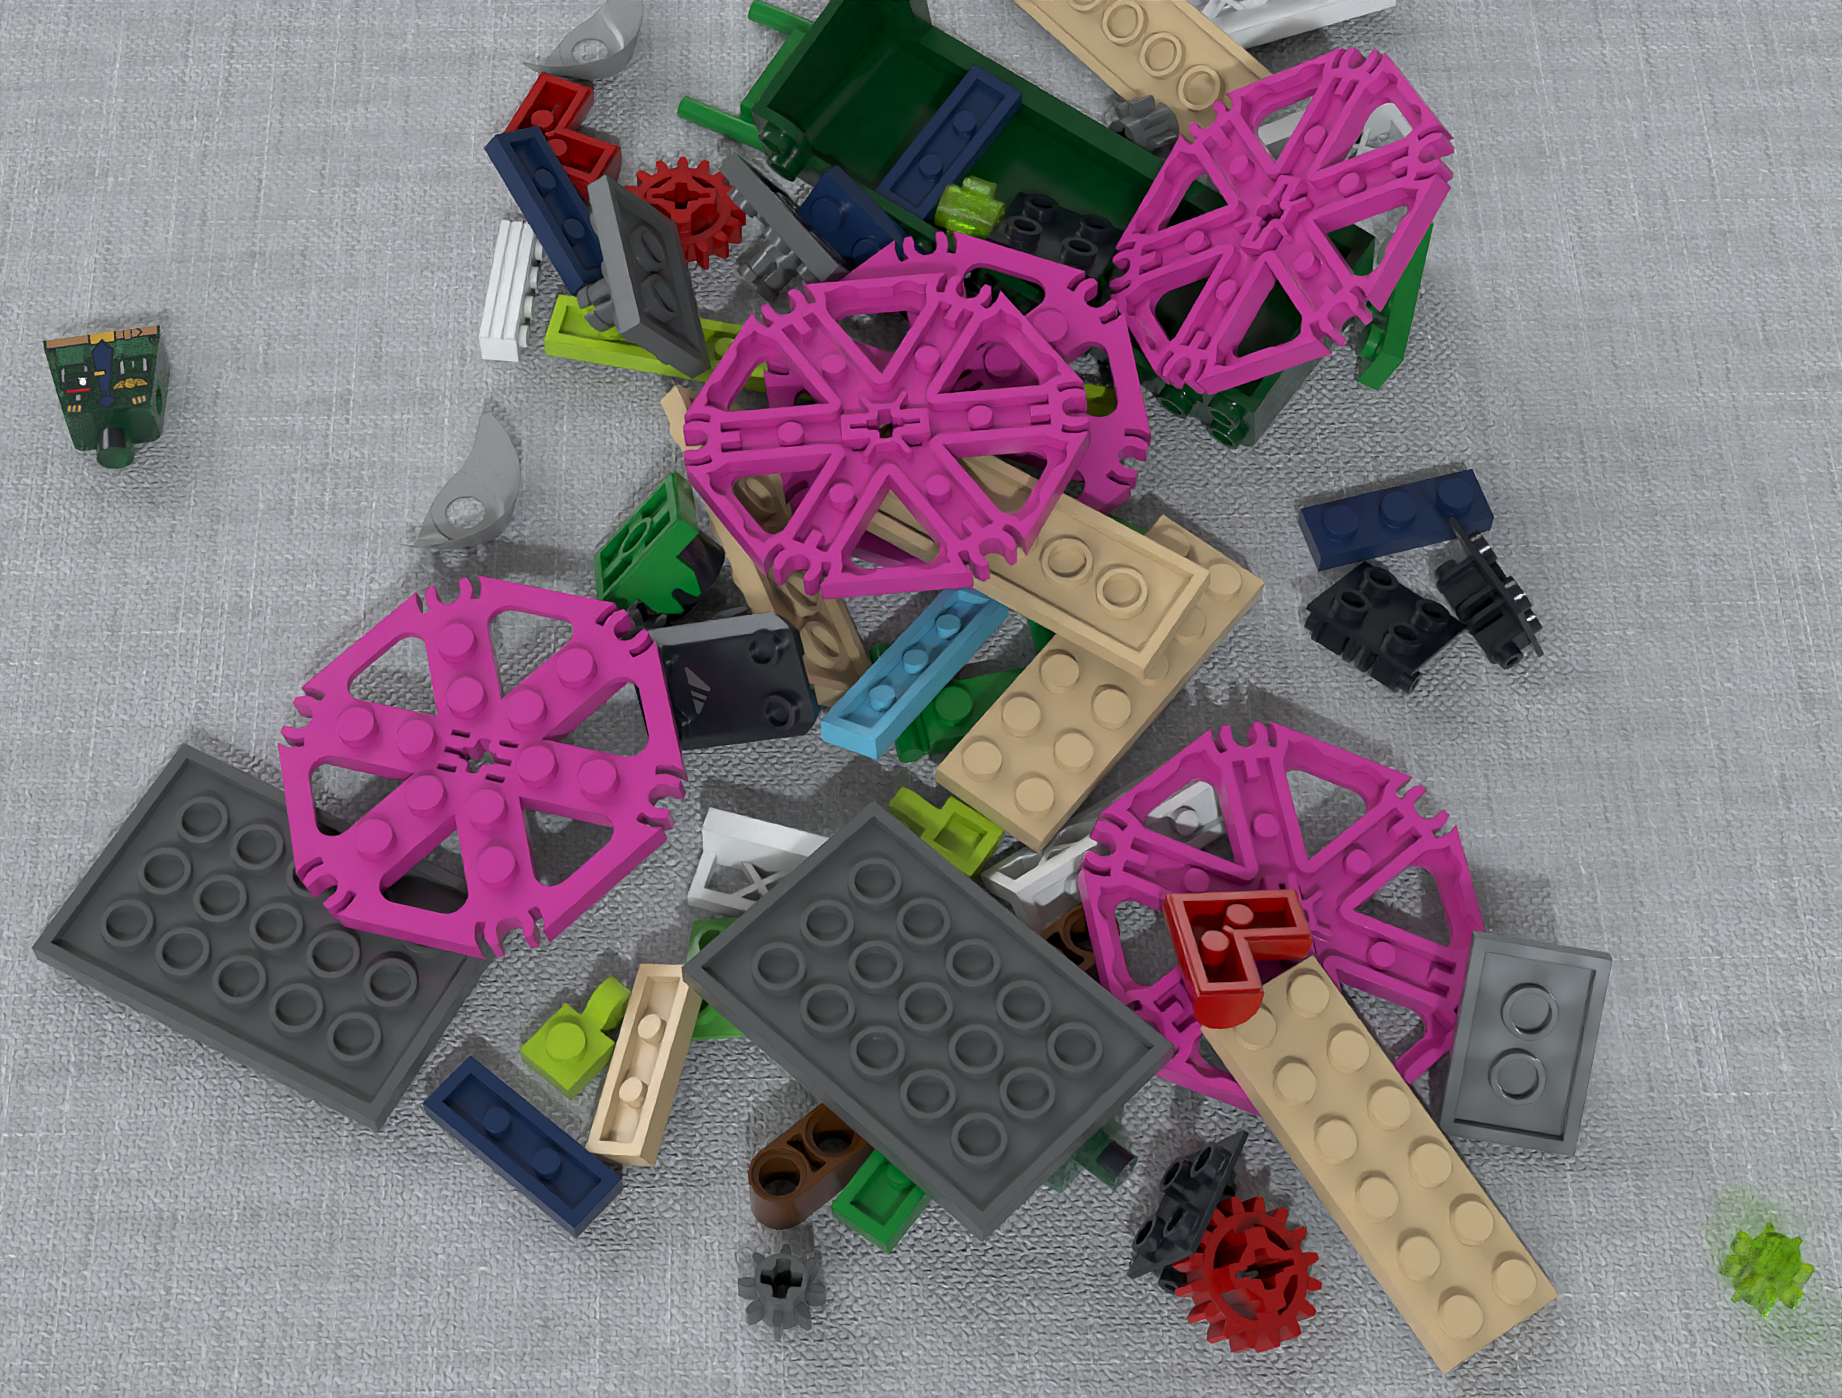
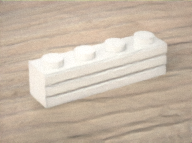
M501 220L479 333L482 359L519 362L522 347H528L530 329L526 322L527 318H533L535 310V297L531 296L532 289H538L540 283V267H537L538 260H544L545 250L528 222Z

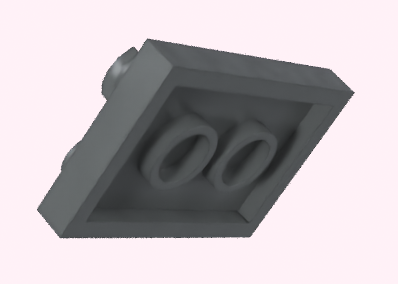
M735 152L718 168L734 186L727 193L731 200L749 217L753 218L756 216L765 226L761 232L767 240L748 262L745 261L737 271L749 285L753 283L757 287L755 291L766 301L772 303L779 296V292L793 277L796 278L798 274L808 284L837 282L854 270L797 213L800 206L770 178ZM876 313L866 315L872 318Z
M604 175L587 186L593 211L590 213V223L594 232L599 237L604 259L601 263L604 278L578 291L577 302L579 308L585 309L593 304L596 309L586 314L584 318L595 330L605 332L615 326L619 334L626 341L636 343L655 355L661 363L671 365L693 379L711 369V364L677 224L612 178Z
M1472 931L1437 1119V1127L1442 1134L1575 1156L1613 961L1610 953Z

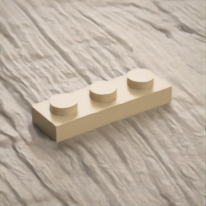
M640 963L585 1148L602 1163L655 1167L703 999L683 982L681 967L684 965Z

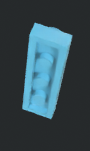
M968 587L959 588V591L944 589L820 720L822 741L878 760L1008 617V607L977 590H969Z

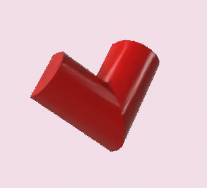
M541 72L503 133L538 126L579 196L590 200L587 189L588 185L604 175L609 176L616 182L618 181L622 161L621 147L577 132L593 106L594 90L592 88Z
M1296 889L1166 894L1163 904L1164 919L1193 1014L1199 1024L1207 1028L1226 1029L1236 1027L1247 1022L1257 1013L1264 997V990L1254 961L1304 959L1310 951L1313 937Z

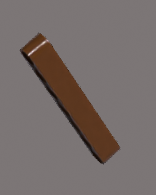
M1079 905L1069 910L1039 935L1100 984L1093 951L1081 950L1074 945L1079 941H1091L1083 905ZM1115 918L1116 924H1117V928H1118L1119 937H1120L1119 922H1118L1117 919ZM821 1103L760 1150L751 1160L748 1170L751 1211L760 1223L776 1230L790 1229L802 1223L846 1187L875 1148L827 1106ZM830 1138L844 1140L850 1145L846 1150L833 1154L823 1152L817 1147L820 1142ZM780 1179L791 1181L797 1186L793 1192L782 1196L769 1194L763 1189L768 1183Z

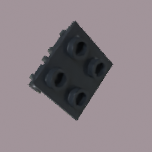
M1019 192L988 233L985 241L1085 271V280L1094 278L1098 282V295L1101 287V281L1098 279L1116 254L1117 250L1115 247L1125 231L1113 227V224L1102 216L1095 214L1081 215L1060 207L1054 199L1046 195H1028ZM1025 280V282H1026L1027 284H1029V285H1032V284H1033V282H1030V281ZM1096 295L1092 300H1090V301H1088V302L1094 303V301L1096 300L1097 295Z
M1454 516L1448 519L1467 558L1459 564L1455 560H1448L1436 569L1435 576L1438 578L1436 588L1447 599L1460 621H1469L1466 625V630L1471 636H1474L1491 664H1499L1504 670L1515 666L1523 658V653L1520 650L1528 645L1532 647L1538 657L1544 655L1534 635L1543 627L1531 610L1532 604L1511 575L1506 577L1496 562L1498 560L1497 556L1477 528L1466 534Z
M1366 561L1362 562L1307 605L1306 609L1311 613L1304 625V628L1312 632L1311 640L1321 644L1338 656L1343 653L1342 660L1347 663L1351 662L1362 647L1365 646L1366 649L1357 669L1365 673L1376 661L1370 676L1388 687L1392 692L1396 693L1401 689L1408 695L1413 692L1422 678L1423 674L1418 670L1466 630V625L1451 616L1443 605L1430 599H1424L1400 584L1391 572L1372 566Z
M1242 1130L1218 1142L1211 1141L1203 1149L1186 1157L1179 1156L1171 1163L1160 1182L1159 1190L1164 1193V1196L1156 1214L1149 1216L1145 1220L1133 1240L1132 1250L1137 1252V1255L1127 1274L1128 1277L1134 1279L1154 1271L1160 1275L1158 1285L1166 1292L1176 1295L1175 1289L1187 1283V1274L1172 1267V1263L1196 1253L1217 1204L1235 1197L1238 1187L1234 1183L1237 1174L1233 1169L1249 1136L1247 1131Z

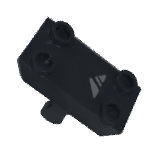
M739 606L714 614L713 618L708 621L647 631L653 643L656 641L661 652L682 751L803 736L815 724L820 709L815 690L810 688L802 657L805 652L800 632L787 618L774 612L751 614L749 606ZM634 684L643 720L645 723L646 731L648 734L639 688Z

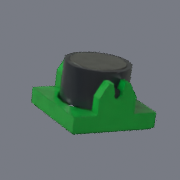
M670 472L594 555L597 600L615 603L618 611L622 609L627 611L638 599L657 615L661 613L671 614L668 621L673 622L690 612L705 596L718 577L725 561V550L719 543L698 528L692 485L678 472Z

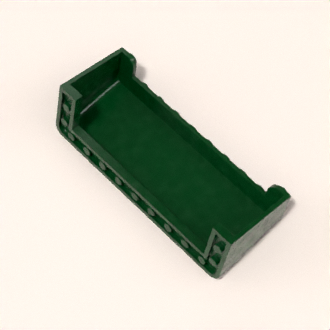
M830 0L750 110L759 133L757 138L769 155L766 163L775 173L791 182H794L798 177L815 187L826 171L838 165L909 236H912L928 254H932L936 250V232H943L948 240L949 253L954 254L956 248L953 243V231L985 240L988 233L1019 192L1028 195H1046L1054 199L1060 207L1081 215L1095 214L1109 220L1113 227L1125 231L1165 163L1164 160L933 26L927 0ZM975 64L1021 92L1022 106L928 224L874 190ZM1195 179L1187 189L1166 228L1227 206L1228 203L1220 193ZM1355 224L1327 233L1355 275L1365 276L1373 272L1374 235ZM1113 258L1098 279L1101 281V287L1094 303L1087 302V305L1090 307L1099 308L1112 300L1110 294H1116V292L1110 288V281L1125 275L1113 263ZM975 268L968 272L964 278V287L975 295L980 293L981 288L985 284L991 286L992 295L998 298L1001 291L1023 316L1040 305L1045 298V292L1041 290V286L1033 282L1032 285H1029L1024 279L988 268ZM1210 276L1165 293L1157 302L1155 315L1170 341L1176 337ZM1276 279L1274 287L1268 293L1248 328L1243 341L1239 344L1237 357L1242 358L1245 355L1265 348L1290 342L1301 333L1302 315L1278 279ZM1119 310L1116 319L1121 315ZM1355 316L1349 318L1343 324L1341 331L1342 333L1351 323V321L1355 318ZM1128 327L1140 385L1158 395L1156 397L1158 403L1171 414L1183 419L1191 415L1208 426V433L1219 443L1231 449H1237L1240 444L1253 447L1323 358L1321 357L1209 395L1206 391L1203 394H1198L1186 383L1181 389H1178L1171 383L1168 385L1158 376ZM1324 336L1326 348L1330 349L1334 343L1327 336ZM1092 347L1080 356L1081 358H1086L1090 354L1107 364L1106 369L1112 376L1108 356L1102 349Z

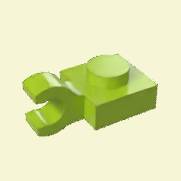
M901 787L887 806V809L892 812L891 815L972 881H975L1004 839V829L952 796L948 798L939 810L914 791Z
M611 975L594 991L581 1014L565 1002L519 1049L522 1061L572 1101L612 1059L615 1042L607 1036L623 1023L629 1002L627 999L631 996V991Z

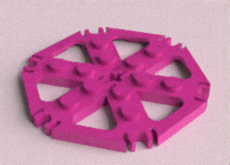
M1343 47L1227 93L1226 95L1232 101L1233 109L1230 110L1223 102L1216 101L1212 106L1217 112V117L1211 126L1202 129L1195 121L1189 125V132L1195 139L1193 144L1183 134L1180 135L1115 247L1119 253L1113 257V263L1125 275L1110 281V288L1116 292V294H1110V297L1118 303L1120 314L1124 311L1127 325L1153 370L1168 385L1171 383L1175 388L1181 389L1186 383L1198 394H1203L1206 391L1209 395L1330 355L1332 352L1326 348L1324 336H1327L1335 345L1342 347L1347 343L1346 338L1341 332L1342 326L1349 318L1358 316L1366 325L1372 321V313L1365 305L1367 300L1380 312L1382 311L1451 189L1447 182L1453 178V172L1440 158L1453 154L1455 147L1449 141L1454 139L1400 68L1386 53L1382 55L1378 50H1372L1366 59L1355 47H1350L1347 51ZM1313 96L1276 161L1259 137L1258 129L1261 122L1271 112ZM1383 104H1395L1413 130L1403 139L1345 160L1372 112ZM1208 174L1228 205L1166 228L1190 184L1197 177ZM1397 207H1407V216L1401 220L1387 244L1385 256L1379 266L1368 275H1355L1327 233ZM1210 276L1176 337L1170 341L1155 315L1157 302L1165 293ZM1276 279H1278L1302 315L1301 333L1290 342L1275 347L1271 346L1245 355L1242 358L1237 357L1239 344L1243 341L1248 328L1268 293L1274 287Z
M953 231V243L956 248L955 254L949 253L948 240L943 232H936V250L929 255L919 254L914 248L912 236L905 237L903 242V262L897 257L894 240L839 280L849 281L946 272L947 282L955 275L963 277L964 294L962 298L967 299L964 278L971 270L983 267L1034 282L1041 286L1045 292L1043 302L1024 317L1068 365L1092 347L1102 349L1109 359L1118 401L1117 408L1108 416L1095 417L1085 413H1072L1068 415L1071 417L1089 416L1090 446L1071 478L1085 484L1084 491L1076 500L1104 515H1108L1130 498L1131 489H1134L1137 485L1138 471L1123 466L1120 461L1130 457L1146 462L1148 446L1151 443V432L1125 313L1123 311L1116 319L1118 303L1114 299L1099 308L1087 305V302L1097 295L1098 282L1094 278L1085 280V271ZM906 311L910 329L918 315ZM853 341L882 374L894 353ZM991 341L979 350H975L950 393L1039 385V383L1006 345ZM773 360L766 361L768 371L764 369L763 371L769 408L795 406V402L800 395H810L785 364ZM1034 452L993 455L996 458L1001 456L1045 470L1047 466L1045 458ZM821 470L780 473L785 504L787 505L790 502L792 515H794ZM865 530L851 553L852 557L883 567L926 563Z
M946 272L803 284L805 296L796 289L788 291L789 305L792 310L789 314H777L766 303L761 306L764 323L762 325L756 320L753 312L751 313L684 415L683 434L686 446L703 445L704 447L683 452L688 481L766 578L772 566L775 582L780 585L785 583L791 572L806 570L807 572L803 578L805 594L812 597L821 589L822 600L974 587L973 575L983 582L990 579L989 563L984 556L990 553L1000 554L1012 566L1017 563L1016 544L1022 548L1025 555L1028 554L1090 446L1089 416H1068L1072 413L1087 412L1084 382L1001 291L993 305L991 286L986 284L981 288L980 293L976 297L962 298L964 294L963 277L955 275L947 282ZM910 311L917 314L918 317L882 374L838 324L840 320L851 315ZM991 341L1006 345L1039 383V385L950 393L975 350L981 344ZM772 360L785 364L818 403L815 405L729 412L730 406L754 369L759 364ZM892 424V437L880 438V425ZM1034 452L1045 458L1047 466L1024 506L1016 513L1007 514L1001 512L955 458ZM821 470L785 529L777 534H770L762 530L732 492L734 484L747 476ZM891 489L936 542L940 552L933 561L925 564L870 569L858 567L851 561V553Z
M478 576L481 583L479 599L472 584L466 577L459 579L461 594L455 602L450 604L442 603L435 586L427 588L425 593V600L429 611L423 614V603L418 593L415 592L301 688L306 696L296 697L293 704L301 716L312 718V720L303 728L283 726L281 734L291 747L278 742L277 744L296 874L314 898L322 894L328 887L338 886L337 891L323 903L330 915L335 920L338 919L344 927L486 960L481 950L483 934L497 958L505 956L503 938L512 929H522L524 938L531 949L539 947L541 936L535 922L543 918V932L548 941L551 942L667 840L664 831L672 830L675 821L670 810L657 808L655 804L663 797L684 799L686 791L680 779L689 781L661 652L656 641L653 643L649 632L643 629L630 640H620L624 634L630 631L633 624L628 613L624 609L618 611L615 603ZM511 610L570 623L573 626V635L569 642L504 696L491 627L493 619L498 614ZM408 637L419 638L424 641L437 716L356 699L350 694L351 684L361 672L397 642ZM628 682L635 684L639 688L649 734L648 744L642 752L635 756L624 757L558 743ZM489 751L495 763L493 765H482L478 773H474L467 761L470 759L480 760L484 752ZM328 764L404 781L344 833L337 836H327L319 831L312 788V775L318 766ZM526 809L612 827L614 829L613 836L601 850L564 882L554 886H546L539 883ZM454 831H458L468 888V898L462 908L454 913L441 914L390 902L383 897V892Z
M1261 721L1252 724L1247 732L1249 747L1238 745L1232 737L1230 725H1222L1215 736L1214 742L1211 728L1101 812L1089 838L1106 845L1110 856H1100L1094 852L1087 851L1079 865L1081 871L1077 876V882L1101 986L1174 1045L1172 1060L1155 1076L1261 1117L1232 1074L1212 1067L1202 1059L1198 1048L1200 1038L1204 1035L1200 1030L1202 1025L1194 1017L1179 965L1152 986L1140 985L1128 974L1115 920V909L1122 902L1135 901L1163 912L1166 894L1296 889L1313 937L1310 951L1304 959L1254 961L1261 984H1266L1313 955L1341 994L1339 982L1414 1011L1423 1022V1037L1392 1064L1408 1087L1450 1051L1472 931L1486 932L1457 825L1448 834L1435 838L1434 835L1445 825L1449 814L1443 810L1432 819H1425L1417 814L1414 804L1426 792V789L1422 785H1418L1409 789L1402 798L1395 795L1396 791L1404 788L1413 778L1412 776L1273 721L1267 729ZM1293 770L1303 771L1351 790L1363 799L1366 806V814L1309 860L1286 776L1287 772ZM1201 781L1211 785L1219 797L1235 863L1147 829V815L1191 782ZM1411 867L1423 868L1430 872L1436 881L1450 932V942L1447 947L1359 913L1356 910L1406 869Z

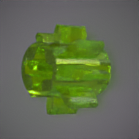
M971 175L970 178L966 177L964 179L962 187L953 183L947 185L940 199L934 223L948 229L946 235L953 238V231L985 240L988 233L1005 213L1006 203L993 199L997 188L996 184Z
M1767 1223L1761 1234L1754 1239L1748 1233L1740 1230L1730 1244L1735 1255L1726 1256L1719 1268L1720 1274L1732 1277L1735 1292L1730 1300L1733 1303L1743 1300L1749 1305L1758 1307L1761 1317H1766L1774 1304L1779 1300L1786 1307L1793 1310L1804 1296L1802 1289L1798 1285L1807 1283L1815 1271L1813 1265L1802 1262L1799 1247L1803 1240L1800 1237L1790 1239L1781 1233L1775 1232L1772 1223Z

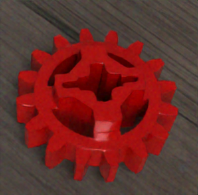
M680 157L677 162V168L671 169L660 160L656 162V174L651 176L649 173L639 170L636 173L637 187L624 186L677 224L687 268L688 262L697 261L703 270L709 269L710 255L715 254L717 257L726 260L729 257V243L740 244L742 241V226L746 225V213L727 195L734 186L730 185V182L720 171L714 175L710 174V162L707 160H703L697 168H689L686 157Z
M1238 1196L1219 1202L1196 1253L1172 1263V1267L1187 1274V1283L1177 1287L1175 1294L1176 1297H1192L1195 1306L1186 1317L1189 1323L1206 1319L1210 1323L1206 1340L1213 1344L1229 1339L1231 1352L1237 1354L1251 1349H1255L1257 1353L1280 1347V1342L1297 1338L1301 1335L1302 1332L1298 1321L1314 1317L1316 1313L1313 1305L1305 1299L1306 1294L1322 1289V1282L1308 1276L1307 1266L1313 1265L1319 1260L1318 1253H1303L1299 1245L1306 1236L1307 1230L1302 1226L1289 1231L1284 1226L1288 1210L1282 1206L1266 1212L1263 1197L1257 1196L1241 1202ZM1245 1271V1273L1257 1271L1259 1274L1251 1279L1250 1277L1241 1279L1236 1277V1273Z

